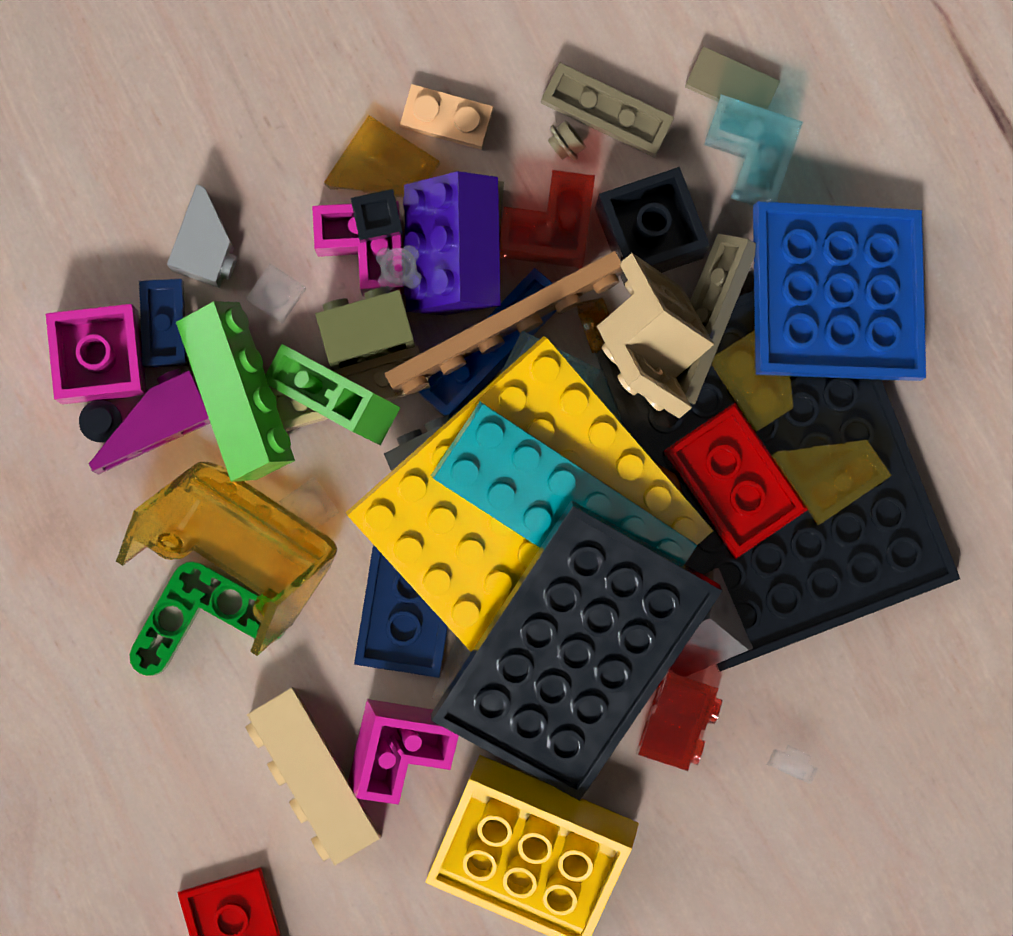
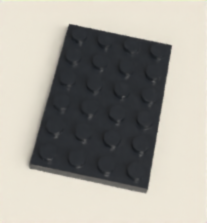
M571 500L432 711L431 720L580 801L723 592L721 585Z

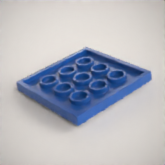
M760 201L753 205V242L756 244L754 257L756 375L921 381L925 379L926 344L922 210Z

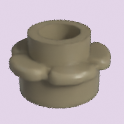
M564 121L558 127L552 125L550 130L554 135L548 141L554 151L562 160L567 156L577 160V154L586 148L578 133L567 121Z

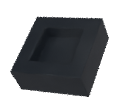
M393 189L351 198L360 243L403 234Z

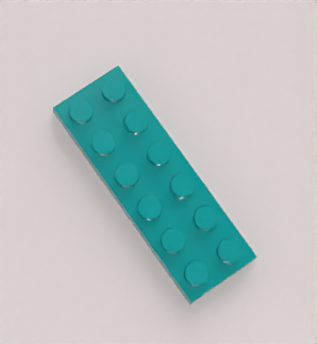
M482 402L478 403L430 475L433 479L538 547H541L571 500L683 564L686 563L697 547L693 541Z

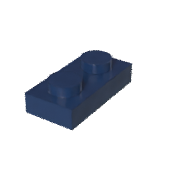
M182 279L139 281L142 366L144 368L187 366V353L176 324L177 321L185 317L184 281Z

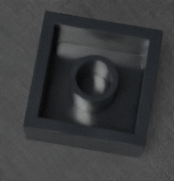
M680 166L598 195L595 205L597 216L611 252L615 251L621 262L633 253L663 273L704 258L710 244ZM623 272L620 276L624 284L628 279Z

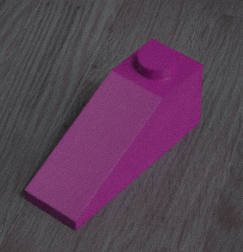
M175 369L158 377L159 385L147 391L88 463L92 472L99 475L211 424L195 376L190 371L182 373L181 369Z

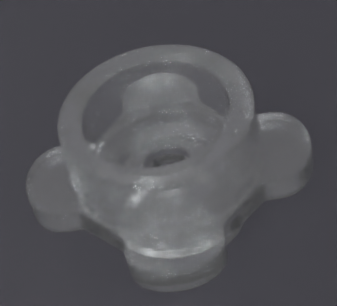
M408 245L404 248H394L391 250L382 248L378 251L376 261L381 265V276L378 279L380 287H386V290L390 291L395 286L406 285L409 288H416L420 284L421 275L417 272L416 268L419 253L415 247ZM397 264L402 265L403 270L401 272L395 271L394 267Z

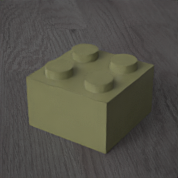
M389 286L376 288L364 293L366 298L364 300L350 304L347 298L333 300L322 305L324 311L315 313L328 362L332 370L415 347L400 290L391 292Z

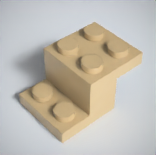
M631 253L619 265L628 279L624 283L625 287L632 296L597 326L605 342L602 345V349L607 357L618 366L621 372L618 375V380L630 394L636 395L639 393L656 410L662 411L665 409L674 416L681 418L692 406L676 377L709 350L714 343L683 288Z

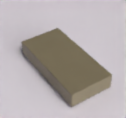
M703 46L685 88L762 122L780 80Z

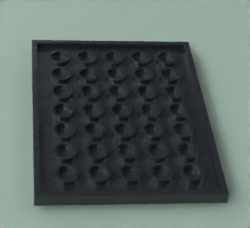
M754 291L738 297L695 405L691 404L692 408L681 418L674 416L665 409L662 411L656 410L639 393L636 395L630 394L618 380V375L621 373L618 366L607 357L602 348L595 351L597 361L623 427L655 463L677 475L684 497L713 530L712 533L697 545L685 565L702 575L719 568L753 649L715 664L718 672L960 579L882 380L756 375ZM734 403H736L808 509L736 559L663 453L665 449Z

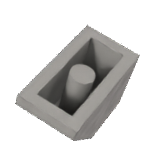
M196 184L167 265L173 272L220 288L223 278L227 280L231 278L236 266L237 256L232 254L234 247L205 187Z

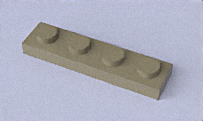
M717 234L690 302L714 345L676 377L690 404L695 405L755 257L756 244L749 239Z

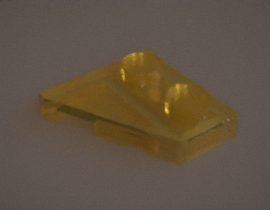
M368 115L324 181V185L329 189L359 190L369 194L393 189L396 197L404 198V185L431 178L440 165V161Z
M867 440L837 445L815 446L791 451H778L772 455V458L818 525L892 476Z

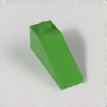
M281 344L265 374L270 387L380 446L401 408Z

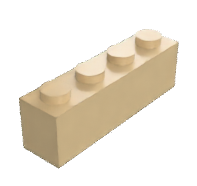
M290 688L246 714L251 721L250 724L245 726L249 736L258 749L265 746L273 760L267 763V766L279 786L287 783L295 797L289 801V804L301 823L308 820L315 831L316 836L311 838V841L323 861L330 858L335 866L382 837L361 800L356 798L346 774L295 688Z

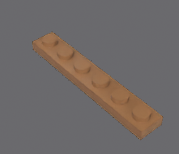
M615 251L385 372L384 374L395 395L401 391H404L405 395L419 391L428 384L426 378L441 370L444 375L460 369L467 363L465 358L479 350L482 355L496 350L505 343L503 337L516 330L520 334L532 331L543 323L541 317L554 310H557L558 314H562L573 309L581 303L579 297L592 290L600 294L611 289L620 282L617 277L623 274V270L619 265L621 261Z

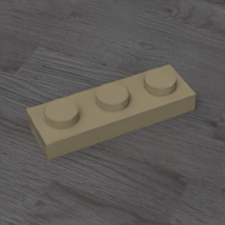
M559 62L541 99V104L654 158L674 120L673 116Z

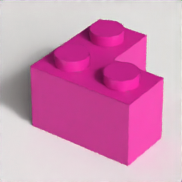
M396 201V205H397V209H398V214H399V219H400V223H401V213H400L399 201ZM352 204L312 206L314 249L318 257L358 255L362 296H365L364 293L386 286L390 287L391 292L400 290V294H405L402 234L360 243Z
M367 699L348 779L356 798L399 805L408 764L451 770L459 735L434 723L431 720L433 709Z

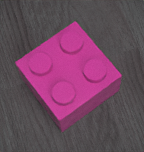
M132 304L45 313L54 400L64 405L94 400L144 396L147 393L145 368L142 366L139 311Z

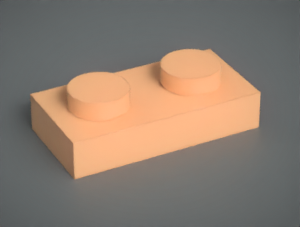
M411 84L400 127L482 150L493 106Z

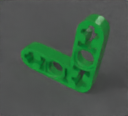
M186 562L180 565L172 575L135 640L129 654L130 663L134 670L145 676L162 673L170 664L200 609L252 638L265 643L275 642L285 634L287 617L276 605L200 563ZM196 569L201 572L199 580L211 587L213 586L214 579L221 582L212 592L209 605L202 602L208 595L203 591L195 588L190 593L185 591L187 584L181 580L185 573L193 574ZM227 590L237 591L242 598L241 609L233 615L224 614L218 606L219 596ZM252 599L259 604L253 611L263 616H267L270 611L276 614L274 622L279 625L276 632L267 631L265 636L260 634L261 625L251 618H248L247 626L239 623L248 613ZM167 607H177L183 614L182 626L175 631H166L160 624V614ZM153 628L160 636L172 638L173 642L170 647L162 642L156 652V655L161 658L158 665L150 664L145 668L142 666L144 658L139 653L142 648L150 649L157 638L148 636Z

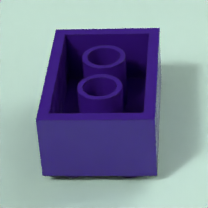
M457 171L405 184L403 208L405 218L404 252L406 281L404 292L406 295V312L447 316L501 306L498 177Z

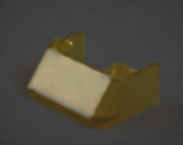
M198 462L134 509L116 562L123 566L146 547L168 560L182 559L192 551L197 552L260 594L253 606V614L261 625L250 652L258 656L293 625L330 569L337 553V546L326 534L245 481L231 482L227 469L212 462Z

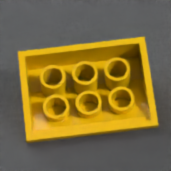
M479 755L425 883L548 936H592L632 850L639 823L587 800L581 799L579 801L545 782Z

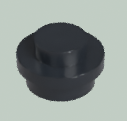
M94 400L88 403L79 415L81 432L86 438L97 443H105L122 423V415L119 409L113 403L106 400Z

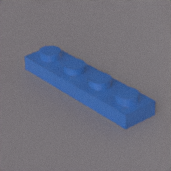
M534 268L501 302V306H497L487 318L553 283ZM557 310L541 317L543 323L532 331L520 334L516 330L503 337L505 343L496 350L484 355L479 350L465 358L467 363L460 369L444 375L442 370L435 373L428 379L430 388L418 391L419 394L443 416L449 415L451 419L453 414L459 412L477 396Z

